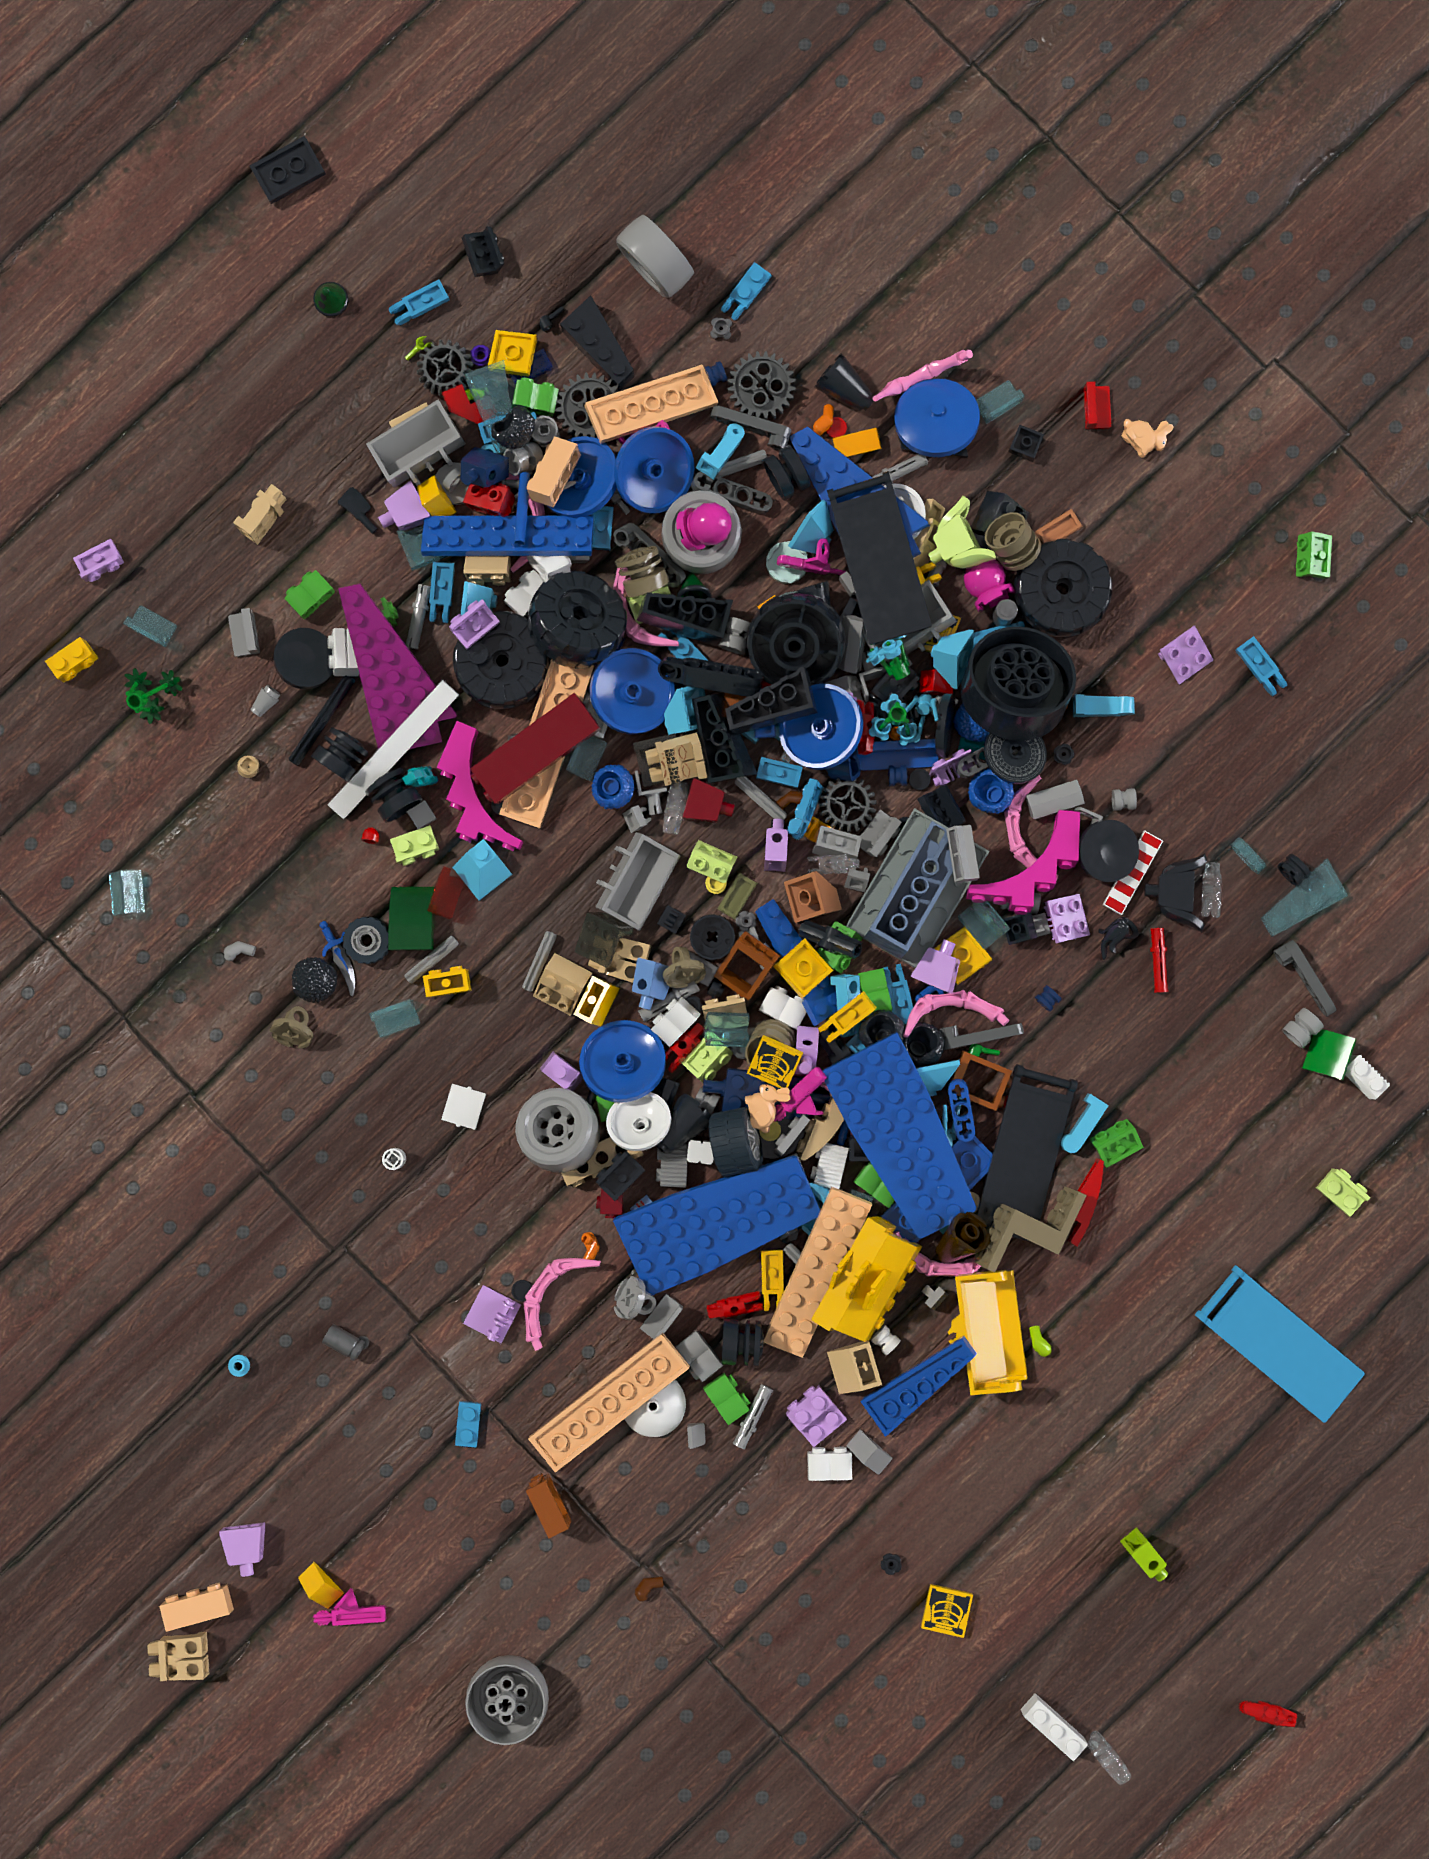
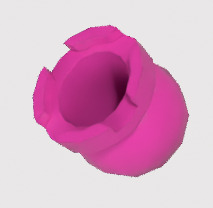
M714 502L703 503L696 509L687 508L679 512L676 519L677 530L681 529L684 538L681 539V542L689 551L703 549L706 545H718L727 539L732 529V522L726 508Z
M996 560L987 561L965 570V588L971 596L978 598L974 603L978 612H983V607L987 605L990 608L997 606L1000 601L1009 599L1008 593H1015L1012 583L1005 584L1006 575L1004 569Z

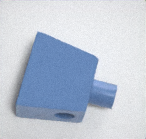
M638 957L632 986L633 992L642 994L638 1007L651 1010L654 998L660 1000L666 998L669 986L664 982L663 972L669 966Z

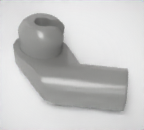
M237 941L224 949V958L227 961H233L236 955L240 953L254 956L256 946Z

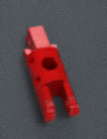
M857 700L863 716V732L857 746L858 754L867 755L873 752L875 736L869 735V729L872 727L871 720L874 718V705L871 702H867L864 705V701Z
M699 1023L691 1030L687 1029L665 1052L666 1061L673 1053L678 1056L668 1068L671 1073L700 1043L699 1037L705 1029ZM683 1043L687 1044L685 1049H680Z
M755 1291L717 1300V1303L707 1305L709 1319L717 1317L723 1319L763 1310V1304L760 1302L745 1304L759 1299L760 1292Z
M1241 1701L1240 1705H1238L1242 1713L1255 1717L1256 1721L1267 1722L1275 1726L1295 1727L1297 1714L1279 1705L1268 1704L1263 1701H1258V1703Z

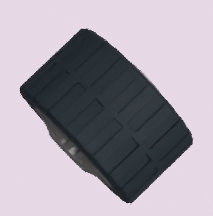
M742 1107L713 1113L709 1119V1138L715 1164L721 1175L726 1178L758 1171L763 1163L762 1142L759 1129H755L751 1125L749 1108Z

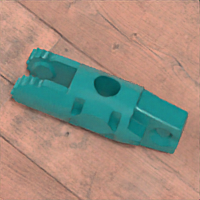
M431 766L411 768L408 770L407 776L402 778L406 785L413 787L428 786L438 782L437 776H433Z

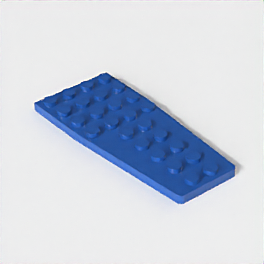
M897 1032L822 1070L827 1076L824 1082L851 1133L919 1238H924L949 1225L953 1218L961 1212H975V1202L929 1092Z
M790 1156L762 1165L755 1172L724 1177L671 1194L615 1217L613 1222L639 1278L645 1284V1290L654 1295L706 1274L817 1218L821 1208L798 1157Z

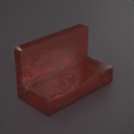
M443 866L427 911L451 919L464 881L449 876L451 869Z

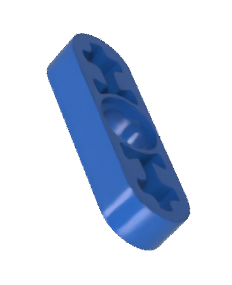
M954 1079L949 1084L948 1093L955 1132L960 1141L969 1142L975 1136V1125L968 1086L964 1080ZM955 1085L964 1088V1090H961V1098H966L967 1100H958L957 1092L952 1091L955 1089ZM965 1105L968 1108V1113L960 1116L955 1111L956 1107ZM970 1119V1121H966V1126L971 1131L968 1133V1136H964V1133L959 1132L963 1129L962 1121Z

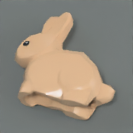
M1126 419L1121 436L1138 452L1139 457L1144 458L1154 448L1157 451L1164 449L1167 441L1166 435L1174 427L1172 424H1168L1167 421H1162L1157 430H1153L1148 422Z
M762 1084L759 1087L760 1093L745 1096V1103L749 1108L752 1127L760 1129L763 1133H769V1126L774 1122L776 1116L774 1103L776 1101H789L790 1090L787 1087L776 1090L773 1086Z

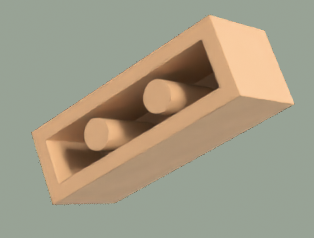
M554 436L551 444L547 445L542 461L538 462L536 472L527 484V491L532 501L551 507L556 505L581 456L576 443Z
M220 1583L209 1585L207 1590L199 1591V1589L190 1590L182 1597H178V1594L168 1596L159 1606L166 1632L226 1616L234 1610L228 1585L221 1586Z

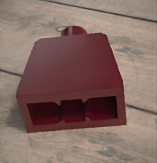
M693 778L683 819L717 823L720 814L732 817L735 805L723 802L724 791Z

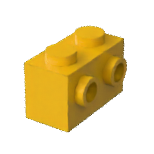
M79 637L45 662L57 679L66 682L73 679L83 669L92 666L99 658L88 642Z
M462 966L451 967L449 972L443 973L441 969L428 971L429 975L423 976L427 998L472 991L469 971L463 969Z
M592 976L574 1015L590 1024L602 1026L620 988L604 979Z

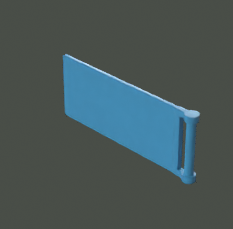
M1235 1265L1231 1269L1232 1273L1202 1310H1198L1195 1313V1316L1318 1419L1326 1423L1365 1373ZM1240 1277L1243 1280L1242 1284L1216 1316L1210 1320L1207 1316Z

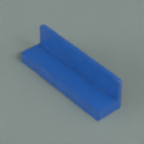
M935 739L919 740L917 743L911 742L906 746H902L899 741L874 742L873 752L867 755L858 754L857 748L860 771L886 770L889 765L894 767L906 765V768L933 767V764L939 761L936 754Z

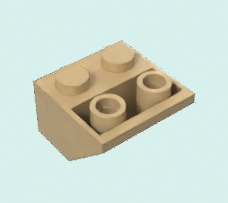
M466 556L464 575L468 582L478 585H484V582H493V585L497 586L505 585V582H511V557Z
M554 953L542 973L533 996L571 1016L590 980L592 972Z
M861 1341L827 1351L839 1394L863 1391L882 1385L869 1341Z

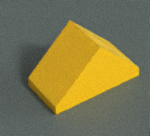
M435 475L417 486L422 506L432 516H452L457 513Z
M315 1562L298 1577L309 1599L327 1609L344 1594Z

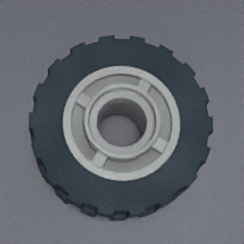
M373 917L357 918L345 929L343 947L352 960L358 961V963L371 964L382 960L389 953V929L380 919ZM366 934L372 937V944L370 946L363 944L362 939Z

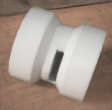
M399 1148L387 1150L382 1156L383 1165L389 1170L403 1167L406 1162L405 1152Z
M883 1325L870 1339L875 1345L881 1347V1351L885 1355H888L901 1341L896 1335L890 1333V1329L886 1325Z

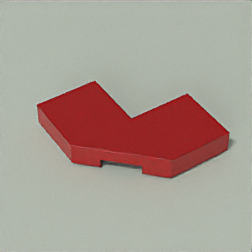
M462 384L442 392L449 412L476 424L497 417L490 396L470 403Z

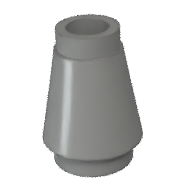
M266 685L265 688L262 687L250 710L261 717L279 701L280 693L269 685Z

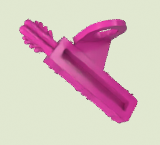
M821 538L818 541L816 557L809 559L787 555L777 557V565L780 567L783 566L820 575L828 573L842 575L846 572L845 570L830 568L831 564H828L829 543L825 538ZM823 544H824V547H825L824 554H822V545H823Z
M820 1067L812 1069L789 1092V1101L780 1102L781 1105H776L774 1122L777 1120L782 1121L786 1117V1111L792 1112L795 1108L796 1113L823 1114L822 1110H816L810 1096L827 1079V1076Z
M350 1588L335 1605L334 1609H332V1613H329L327 1610H322V1612L319 1610L317 1614L313 1615V1618H315L313 1622L318 1623V1625L320 1624V1626L322 1624L323 1626L325 1624L328 1625L330 1622H332V1626L381 1623L386 1620L385 1605L358 1606L354 1592Z

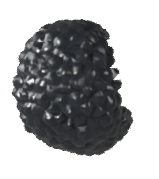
M515 406L511 412L506 414L503 420L492 424L491 436L503 447L519 449L531 440L535 431V419L525 407Z
M307 957L295 965L292 974V988L297 996L307 1002L319 1003L333 994L337 986V972L328 962L317 957Z
M889 1010L873 1011L862 1020L859 1028V1039L865 1047H868L897 1032L903 1042L904 1022Z
M918 1022L910 1035L903 1039V1044L915 1067H925L934 1064L939 1060L944 1049V1040L941 1032L934 1025L926 1022Z

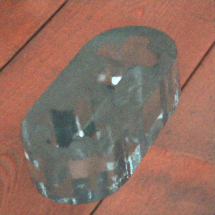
M1238 837L1230 844L1233 851L1253 872L1259 874L1266 868L1264 861L1243 839Z

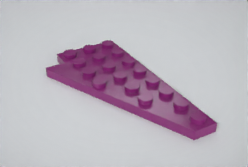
M358 583L339 587L338 589L379 749L434 690L436 685L363 586ZM451 705L444 710L409 749L442 742L438 721L457 717Z

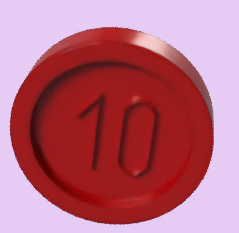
M833 417V424L826 433L831 438L844 436L847 431L846 422L842 418Z

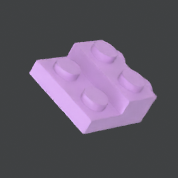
M820 1385L816 1388L811 1386L803 1393L805 1397L799 1402L797 1399L788 1405V1411L786 1412L787 1417L813 1447L847 1420Z

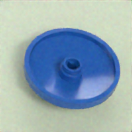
M928 379L914 384L902 394L895 408L894 422L900 440L909 449L928 457H945L961 451L971 443L978 431L980 412L976 399L964 386L947 379Z
M657 426L641 429L631 435L620 448L614 466L615 484L619 494L628 505L645 513L667 511L674 501L688 492L694 476V458L688 443L678 433Z
M581 436L567 440L576 443L581 454L567 481H576V484L562 491L554 507L548 506L554 513L560 516L578 518L591 515L607 504L617 488L614 478V466L617 457L607 444H600L597 438Z
M627 648L614 652L597 666L590 683V698L596 714L607 726L625 734H641L656 728L665 720L664 713L675 694L674 682L666 681L660 676L658 665L661 660L645 650Z
M832 684L812 685L818 713L779 724L780 741L785 752L795 762L809 769L824 770L841 764L852 755L862 736L863 716L857 701L844 689Z
M620 1020L599 1027L587 1038L580 1053L579 1064L584 1082L594 1094L608 1101L622 1103L638 1100L656 1088L665 1072L666 1055L660 1038L649 1027L635 1021Z

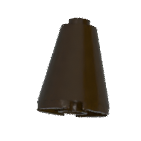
M972 1212L957 1214L935 1249L938 1259L943 1263H951L985 1250L990 1243L991 1237L990 1233L987 1234L985 1221Z

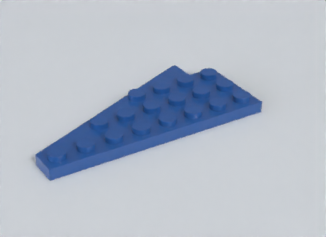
M806 427L791 435L790 440L821 501L825 500L827 502L830 518L838 532L827 490L843 488L872 479V477L813 430ZM878 485L836 498L837 503L886 488ZM896 497L914 558L920 555L921 552L912 535L930 525L927 520Z

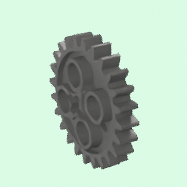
M756 351V357L754 358L749 353L747 361L741 357V366L734 364V369L737 372L730 371V376L734 379H728V385L732 386L728 388V393L733 394L730 396V401H736L734 408L742 407L740 412L745 413L747 411L748 415L752 416L754 414L758 418L761 415L765 420L768 419L769 414L775 419L776 411L783 414L782 407L789 408L790 404L788 401L794 400V396L790 393L796 392V388L792 386L796 384V379H790L794 372L787 371L789 363L782 365V357L776 361L775 353L769 358L767 351L764 352L763 357H760L758 351ZM761 368H767L769 370V373L767 375H761L759 374L758 370ZM751 371L755 374L756 378L750 374ZM748 380L752 382L753 385L749 388H745L741 385V383L743 381ZM758 382L761 385L766 384L765 390L763 389V387L758 388ZM778 384L782 389L775 392L771 389V386ZM767 393L774 398L773 401L768 398ZM757 397H763L765 402L757 404L754 400Z
M586 372L584 379L576 375V382L569 379L570 386L563 384L565 393L558 392L562 400L556 401V405L560 406L556 408V413L561 414L557 418L559 422H563L561 425L562 429L569 427V436L575 432V437L588 436L595 438L597 435L593 425L591 426L589 423V416L585 408V403L587 402L586 390H590L592 401L595 400L594 395L598 392L604 393L605 396L616 393L618 386L611 387V379L605 383L604 375L597 379L596 373H594L592 378H589ZM578 394L584 397L580 402L573 400L574 396ZM579 415L586 417L582 423L576 422L575 419Z

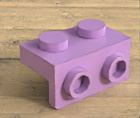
M112 539L73 558L80 571V577L86 582L96 581L101 577V574L107 571L113 572L120 567L119 565L124 563Z
M483 599L479 602L477 600L467 607L468 611L465 614H458L450 621L451 625L449 628L466 650L500 623Z

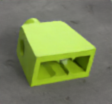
M1137 1527L1120 1541L1149 1578L1155 1577L1157 1581H1162L1167 1577L1168 1572L1164 1569L1167 1564Z

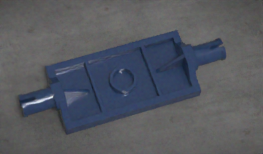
M727 1068L726 1079L723 1082L704 1079L702 1093L721 1094L723 1097V1112L748 1107L745 1103V1096L760 1093L759 1087L762 1084L773 1086L776 1090L781 1088L747 1074L748 1070ZM793 1076L788 1089L791 1091L804 1077ZM812 1092L810 1094L814 1105L824 1106L825 1103L828 1104L831 1097L829 1094ZM776 1101L774 1105L776 1107V1105H781V1103ZM795 1108L792 1112L786 1111L784 1119L793 1120L796 1116L800 1118L802 1115L808 1118L809 1114L796 1113Z

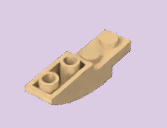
M927 499L925 503L926 520L930 526L923 529L914 539L921 552L920 555L913 558L916 567L929 563L931 559L928 554L937 548L933 536L937 533L936 531L942 520L945 508L934 499Z
M829 1093L831 1097L828 1104L825 1103L822 1108L823 1116L814 1115L805 1127L806 1135L804 1139H800L796 1149L801 1160L805 1161L818 1152L833 1137L844 1121L831 1093Z

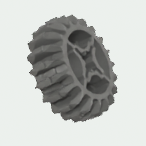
M440 339L438 346L432 342V349L425 347L426 355L420 354L419 357L422 361L417 362V366L420 368L417 370V374L421 376L419 378L420 383H425L424 388L426 390L431 388L430 392L433 395L438 391L439 397H443V391L460 384L463 385L465 390L464 382L471 383V379L468 376L474 374L473 370L470 369L474 367V364L469 361L471 355L466 354V348H460L458 342L452 346V342L449 339L446 345ZM446 354L445 357L441 359L436 358L440 355ZM455 357L462 362L461 372L457 371L453 366ZM430 365L437 370L435 381L429 376ZM447 366L449 367L448 370H447V369H444V370L442 371V369H441L442 367H443V368H446ZM448 378L454 379L451 382L444 383Z
M838 778L836 779L837 785L829 781L828 784L831 790L826 787L823 788L827 796L820 795L819 799L825 801V803H819V808H825L826 810L822 811L820 815L829 816L824 822L829 823L832 820V829L838 824L840 825L839 831H843L845 826L847 827V833H851V826H854L857 832L859 831V823L866 827L867 824L864 819L872 820L868 813H875L876 810L870 806L876 805V801L869 798L874 797L875 793L867 794L871 786L867 785L863 788V779L857 784L855 783L856 779L852 782H841ZM849 787L844 797H832L833 793L838 789ZM854 790H857L863 796L865 805L854 799ZM850 794V804H852L853 807H849V809H847L846 814H844L845 805L842 804V801L845 802ZM830 803L841 809L840 819L833 814ZM851 811L863 812L859 818L853 821H846Z

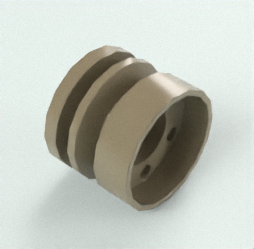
M1010 512L1001 515L989 525L985 532L986 544L990 550L995 552L996 558L1000 561L1002 567L1007 570L1017 571L1024 569L1032 564L1041 551L1039 538L1030 528L1024 516L1019 513Z
M656 546L634 549L615 561L616 567L622 568L619 570L620 576L630 575V577L623 581L628 597L644 595L668 584L669 579L665 568H654L662 560L660 556H656L659 553Z
M770 1019L762 1021L752 1033L745 1048V1057L750 1066L763 1035L795 1048L796 1037L794 1031L780 1020Z

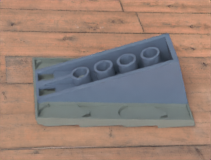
M915 808L846 927L856 931L864 940L913 968L917 967L929 947L933 948L972 882L954 881L946 831L948 827ZM974 843L979 870L990 851Z

